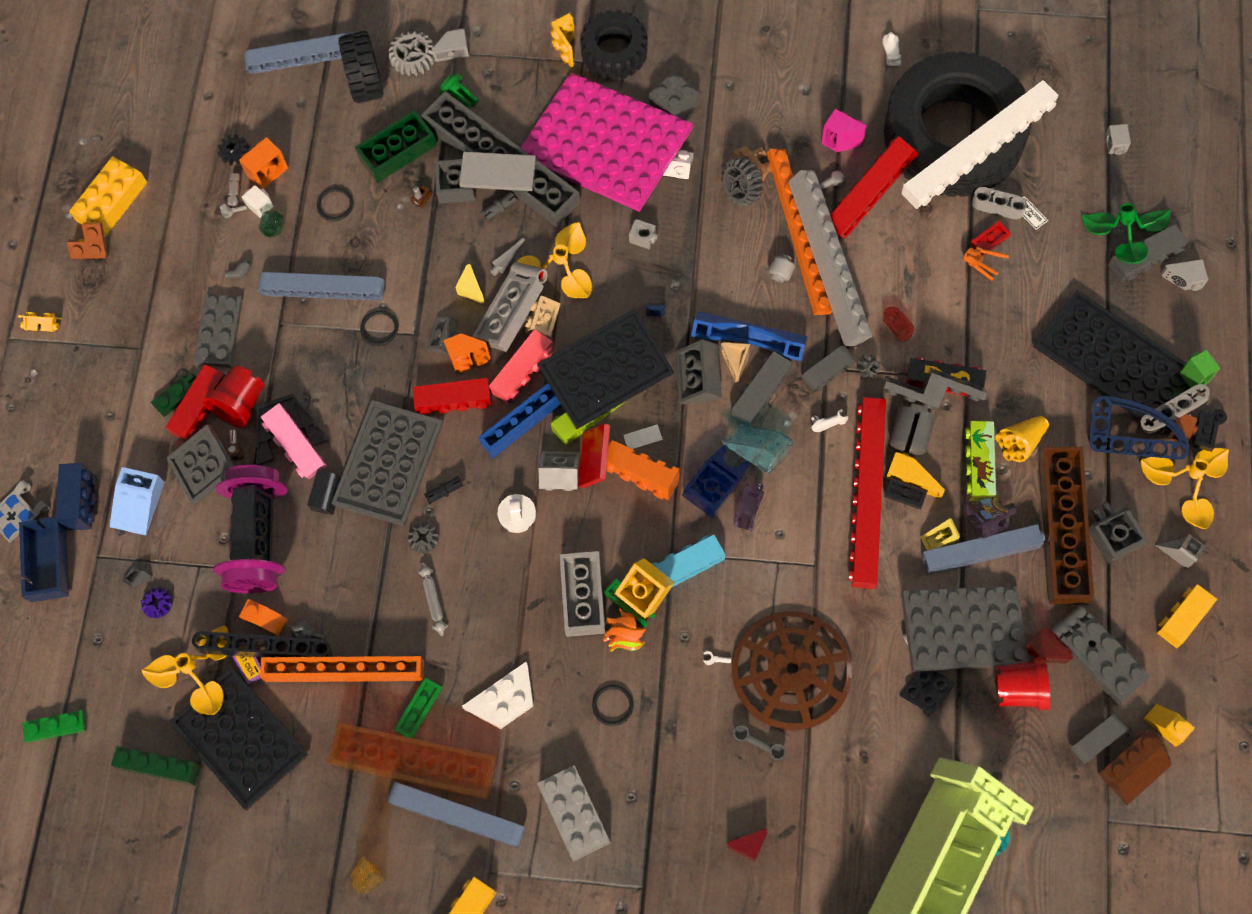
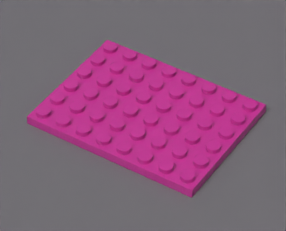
M570 73L520 148L529 155L536 156L538 162L557 176L640 212L694 127L693 123Z

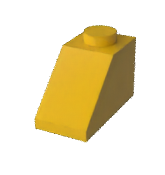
M1155 704L1143 718L1175 747L1181 744L1195 729L1181 715L1159 704Z

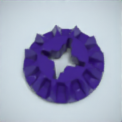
M160 587L151 588L150 591L144 593L143 599L140 600L141 609L151 618L165 616L170 611L173 603L171 594ZM154 596L161 600L158 602V608L155 605H151L154 602Z

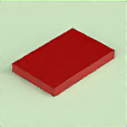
M604 423L583 432L578 487L586 488L606 480L610 425Z

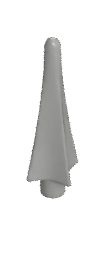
M521 238L508 251L493 261L494 267L490 271L492 275L496 276L499 272L501 274L505 272L513 256L525 241L524 238Z

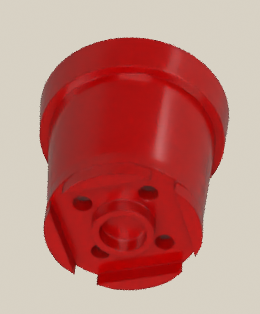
M234 366L215 390L207 394L203 399V404L220 420L235 427L245 428L251 418V411L265 384L258 376L256 379L251 376L252 372L241 366Z
M1045 657L1033 658L1031 662L995 666V670H999V674L995 675L997 698L1002 699V702H998L999 707H1037V710H1050L1049 674Z

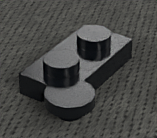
M1221 409L1214 410L1212 414L1204 410L1199 412L1198 429L1194 436L1192 447L1210 452L1214 450L1218 426L1226 422V412Z

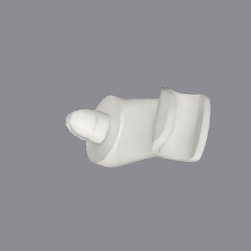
M893 32L883 37V46L887 55L886 62L889 67L901 65L899 39Z
M842 409L837 412V415L826 419H819L818 416L814 415V417H811L813 422L811 429L814 432H821L837 424L843 425L847 422L848 416H840L843 413Z

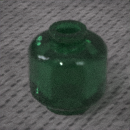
M275 210L263 212L259 222L261 233L269 238L280 235L284 226L283 216Z

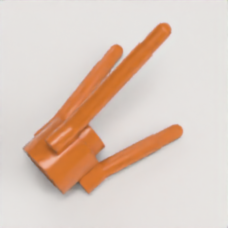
M980 247L976 249L969 248L964 256V261L968 262L970 266L977 269L990 280L994 278L981 267L995 275H998V272L982 262L984 256L981 254L1009 258L1007 254L985 250Z

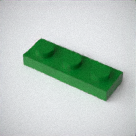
M424 678L394 731L413 741L443 687Z
M83 710L22 722L24 742L26 743L86 731L85 712Z

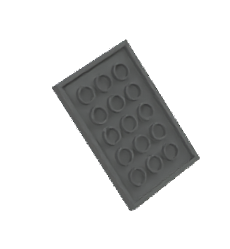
M371 400L332 504L339 508L405 527L443 421Z
M1017 586L910 590L901 592L912 671L994 668L998 665L1029 662Z

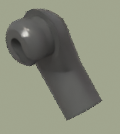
M242 260L235 270H226V279L244 278L251 268L250 262Z

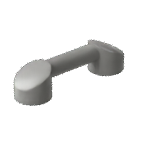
M833 171L831 177L820 183L821 190L830 185L841 187L845 183V175L840 171Z

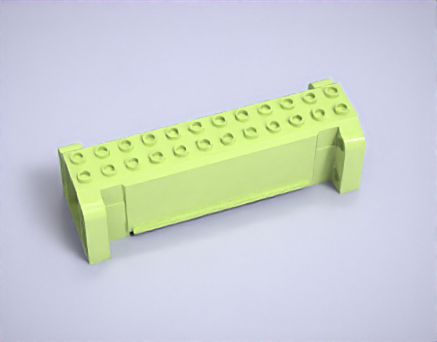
M938 758L930 774L935 781L868 914H967L1002 841L999 837H1005L1012 821L1026 825L1034 808L979 766Z

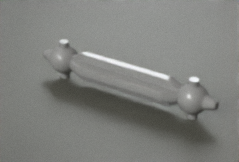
M423 562L418 575L420 574L423 577L422 583L431 618L435 622L432 629H435L440 636H444V630L448 627V624L442 621L443 613L434 580L430 576L433 573V569H430Z

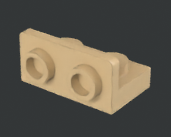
M540 295L531 308L530 316L525 320L524 326L526 329L524 333L529 334L535 329L547 338H550L560 303Z

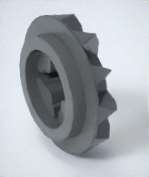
M419 523V525L412 527L408 533L407 541L415 552L428 553L437 546L439 535L435 527L429 523ZM418 533L422 535L428 534L426 536L428 543L423 540L418 541L420 539Z

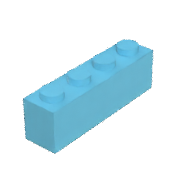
M706 535L699 539V542L695 545H686L681 549V552L669 554L664 558V561L660 563L654 562L652 565L675 583L672 586L674 587L725 560V553L715 535L710 537Z

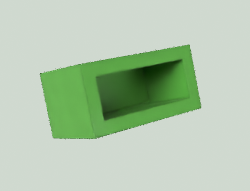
M1207 350L1201 353L1197 351L1189 356V361L1183 364L1184 368L1180 375L1189 387L1192 388L1198 384H1208L1220 370V367Z

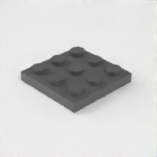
M208 424L167 457L171 468L193 505H197L216 489V485L224 481V472L234 467L212 425Z

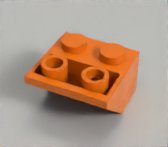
M462 333L443 340L456 374L465 373L472 367L485 365L491 360L487 344L484 341Z

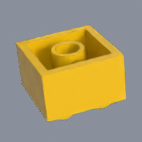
M643 558L634 563L615 594L641 616L647 618L657 610L675 582Z

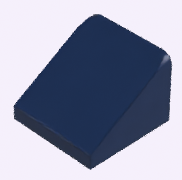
M647 303L646 316H665V303Z

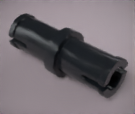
M456 476L444 484L440 483L439 487L424 495L429 504H432L444 496L448 497L451 492L464 485L459 476Z

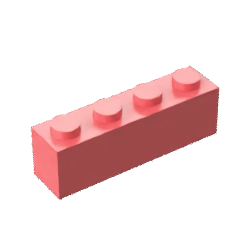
M534 329L489 385L491 393L508 405L515 401L520 395V390L530 383L532 375L535 372H539L537 363L553 354V341Z

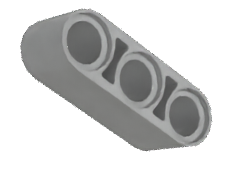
M979 187L974 193L972 206L980 211L1011 219H1020L1026 210L1027 201L1021 196Z

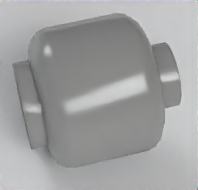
M785 254L774 257L768 269L770 278L779 283L789 281L795 270V264L792 262V258Z

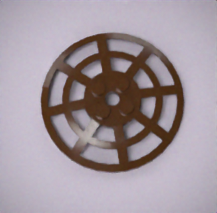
M786 611L762 618L744 633L734 652L732 678L738 698L755 718L773 728L798 731L822 724L840 709L850 690L852 663L846 644L829 624L810 614ZM782 617H801L813 621L814 624L810 631L796 627L785 628ZM774 620L777 630L766 635L758 644L748 640L749 636L758 627ZM821 627L827 629L835 637L841 646L842 653L831 654L825 642L817 636ZM787 633H797L806 637L801 646L790 644ZM779 636L782 644L780 648L775 652L764 648L766 643ZM813 640L822 648L826 656L814 658L808 650ZM744 646L754 651L750 662L751 675L739 679L738 661ZM760 654L769 659L768 670L757 673L756 663ZM845 660L846 681L841 693L832 687L835 675L834 662ZM795 664L798 667V671L791 674L787 671V666ZM828 664L829 674L827 682L816 677L817 666ZM771 679L772 683L777 687L772 697L763 689L759 681ZM754 684L760 696L768 702L763 713L758 711L749 702L742 686ZM811 684L821 689V692L816 697L806 702L804 690ZM783 692L796 693L798 704L783 703L779 699ZM826 694L837 700L834 706L826 713L811 720L809 707L819 703ZM775 707L791 711L800 710L803 722L785 723L770 718V715Z

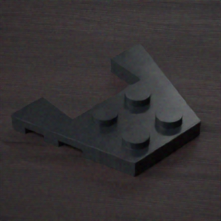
M293 393L256 406L257 465L274 460L269 441H272L275 436L271 431L268 433L261 423L264 421L261 416L279 403L286 409L300 430L306 429L312 446L328 441L326 435Z

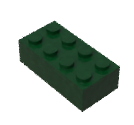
M413 110L354 148L360 161L374 180L379 183L436 147L437 144L432 131L418 113Z

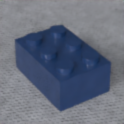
M83 463L59 464L56 520L69 531L92 529V523L95 521L93 505L96 503L94 486L97 484V479Z

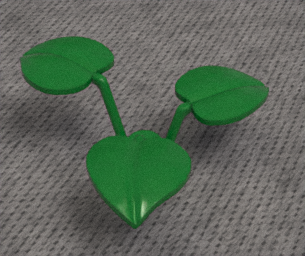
M1124 203L1120 206V213H1117L1116 218L1111 213L1082 214V221L1090 233L1104 235L1111 231V227H1116L1120 219L1122 224L1128 228L1129 244L1119 245L1116 248L1115 255L1118 260L1133 264L1144 261L1148 255V248L1143 242L1132 243L1131 225L1135 219L1140 229L1145 228L1149 233H1159L1168 228L1171 210L1155 211L1138 217L1135 205Z

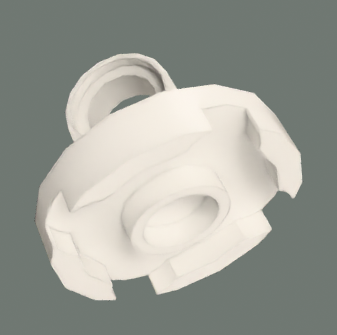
M510 495L502 500L498 507L497 515L499 522L510 532H524L536 520L534 503L524 495Z

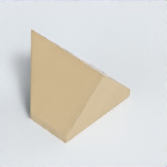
M724 342L721 343V353L735 383H737L749 359L750 344Z

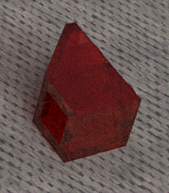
M1046 627L1026 644L1028 652L1034 658L1045 657L1048 663L1067 664L1074 657L1071 650L1066 645H1062L1057 640L1056 634L1050 629L1047 630Z

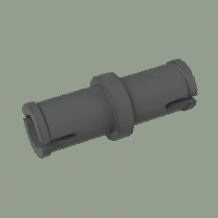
M509 192L500 200L493 201L491 206L482 210L481 215L484 216L489 213L484 217L486 221H489L498 213L502 214L505 211L504 209L516 203L517 200L515 197L508 200L514 196L513 193Z

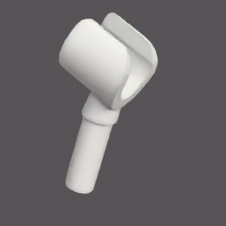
M710 651L703 653L705 656H711L709 661L703 660L706 665H712L714 662L731 663V658L714 656Z

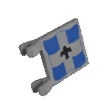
M24 480L20 481L15 490L0 503V533L9 543L19 536V522L36 520L50 509L49 505L43 501L38 502L35 508L32 509L22 498L21 495L31 489V485Z

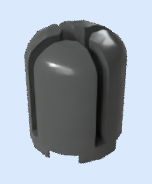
M901 403L890 437V446L898 453L904 452L914 419L917 420L908 454L912 457L923 455L927 450L937 413L933 415L927 412L928 408L912 403L911 407H902Z

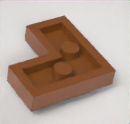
M102 221L83 222L84 239H69L67 241L70 259L108 257Z

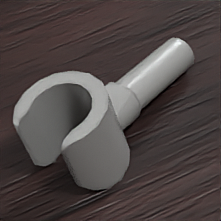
M223 204L220 206V212L225 218H229L235 212L247 210V207L244 205L230 208L228 204Z

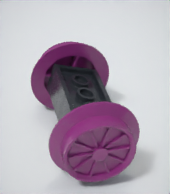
M261 465L231 467L224 472V481L216 485V492L221 496L230 498L233 504L230 561L216 564L213 567V572L221 576V588L226 591L248 594L269 592L277 588L278 577L286 572V568L283 565L272 562L273 499L284 496L287 493V486L280 482V473L271 467Z

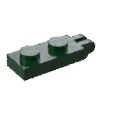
M190 374L188 377H181L151 402L152 405L163 417H166L180 405L195 381L196 376Z

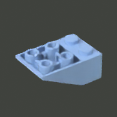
M124 467L121 468L115 486L110 528L147 536L165 483L159 475Z

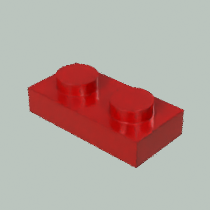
M998 221L973 239L970 245L974 249L980 247L992 251L1007 240L1012 233Z

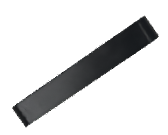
M199 631L192 637L193 646L202 654L258 658L332 656V649L329 643L323 639ZM207 639L205 645L198 646L200 640ZM220 641H227L224 647H218ZM241 642H247V646L245 648H238V645ZM261 643L267 644L264 650H258V646ZM280 645H287L285 651L280 652L277 650ZM307 646V650L305 652H297L299 647ZM326 647L327 651L324 654H318V649Z

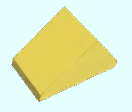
M468 264L456 285L457 294L480 304L485 303L471 265Z
M951 518L920 538L928 551L956 544L960 535Z

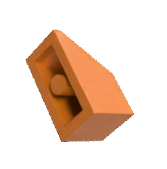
M249 599L239 615L245 623L275 636L281 635L288 621L284 616Z

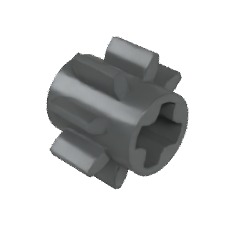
M863 354V357L858 359L856 370L860 371V376L872 378L873 375L878 373L880 362L876 361L877 356Z

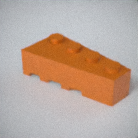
M612 440L608 446L606 471L619 474L621 479L636 483V486L646 491L648 489L652 491L653 495L659 499H670L680 481L679 468L673 466L670 469L665 466V462L660 460L655 463L648 455L644 453L636 455L632 448Z

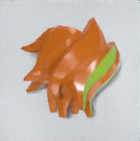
M620 609L621 617L615 619L607 618V623L612 627L606 632V637L603 641L611 640L608 644L611 647L609 651L612 652L616 648L635 651L645 644L644 641L642 642L639 639L646 629L636 627L633 614Z

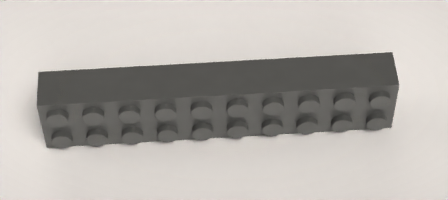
M446 91L421 115L422 120L432 133L462 156L463 152L529 155ZM537 160L533 191L508 190L555 227H558L581 203L580 194L576 189Z

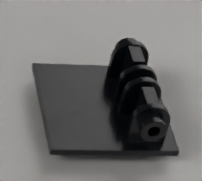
M934 670L917 671L899 696L923 709V713L930 716L941 705L949 691L952 690L955 682Z

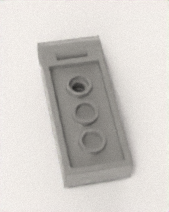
M515 262L472 337L486 342L489 347L507 352L544 287L542 284L547 280V271Z

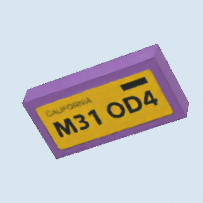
M243 642L242 644L238 645V648H245L247 646V642ZM232 656L248 685L261 679V664L257 657Z

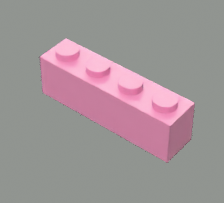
M280 403L261 416L264 421L261 424L268 433L271 431L274 434V442L279 448L282 446L285 449L284 455L290 463L294 461L297 465L295 470L302 478L305 476L307 479H311L316 475L318 469L323 470L327 467V464Z

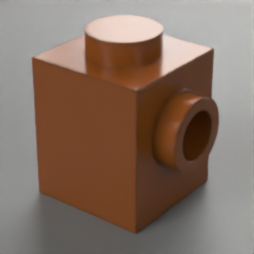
M1187 413L1174 421L1184 432L1188 441L1191 439V436H1195L1198 426L1195 425L1197 418ZM1169 429L1167 438L1179 442L1175 433Z

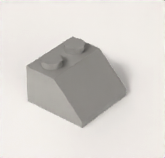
M542 451L538 468L539 489L547 491L554 489H563L565 491L578 490L580 452Z

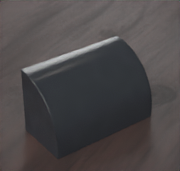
M317 470L307 504L311 511L330 515L334 514L336 506L332 504V500L341 480L340 476L328 471Z

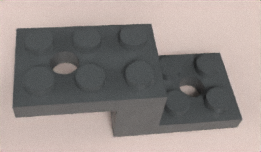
M933 368L929 369L922 389L885 376L883 381V387L887 393L897 396V393L905 396V400L914 403L916 400L920 401L924 407L929 409L940 407L947 387L950 388L949 391L959 395L961 392L966 393L968 398L979 401V399L985 400L987 396V391L984 387Z

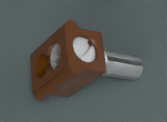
M420 184L419 187L415 186L413 188L414 194L410 202L423 208L432 193L430 189Z
M230 430V442L226 444V452L231 461L244 459L242 448L237 443L236 430Z

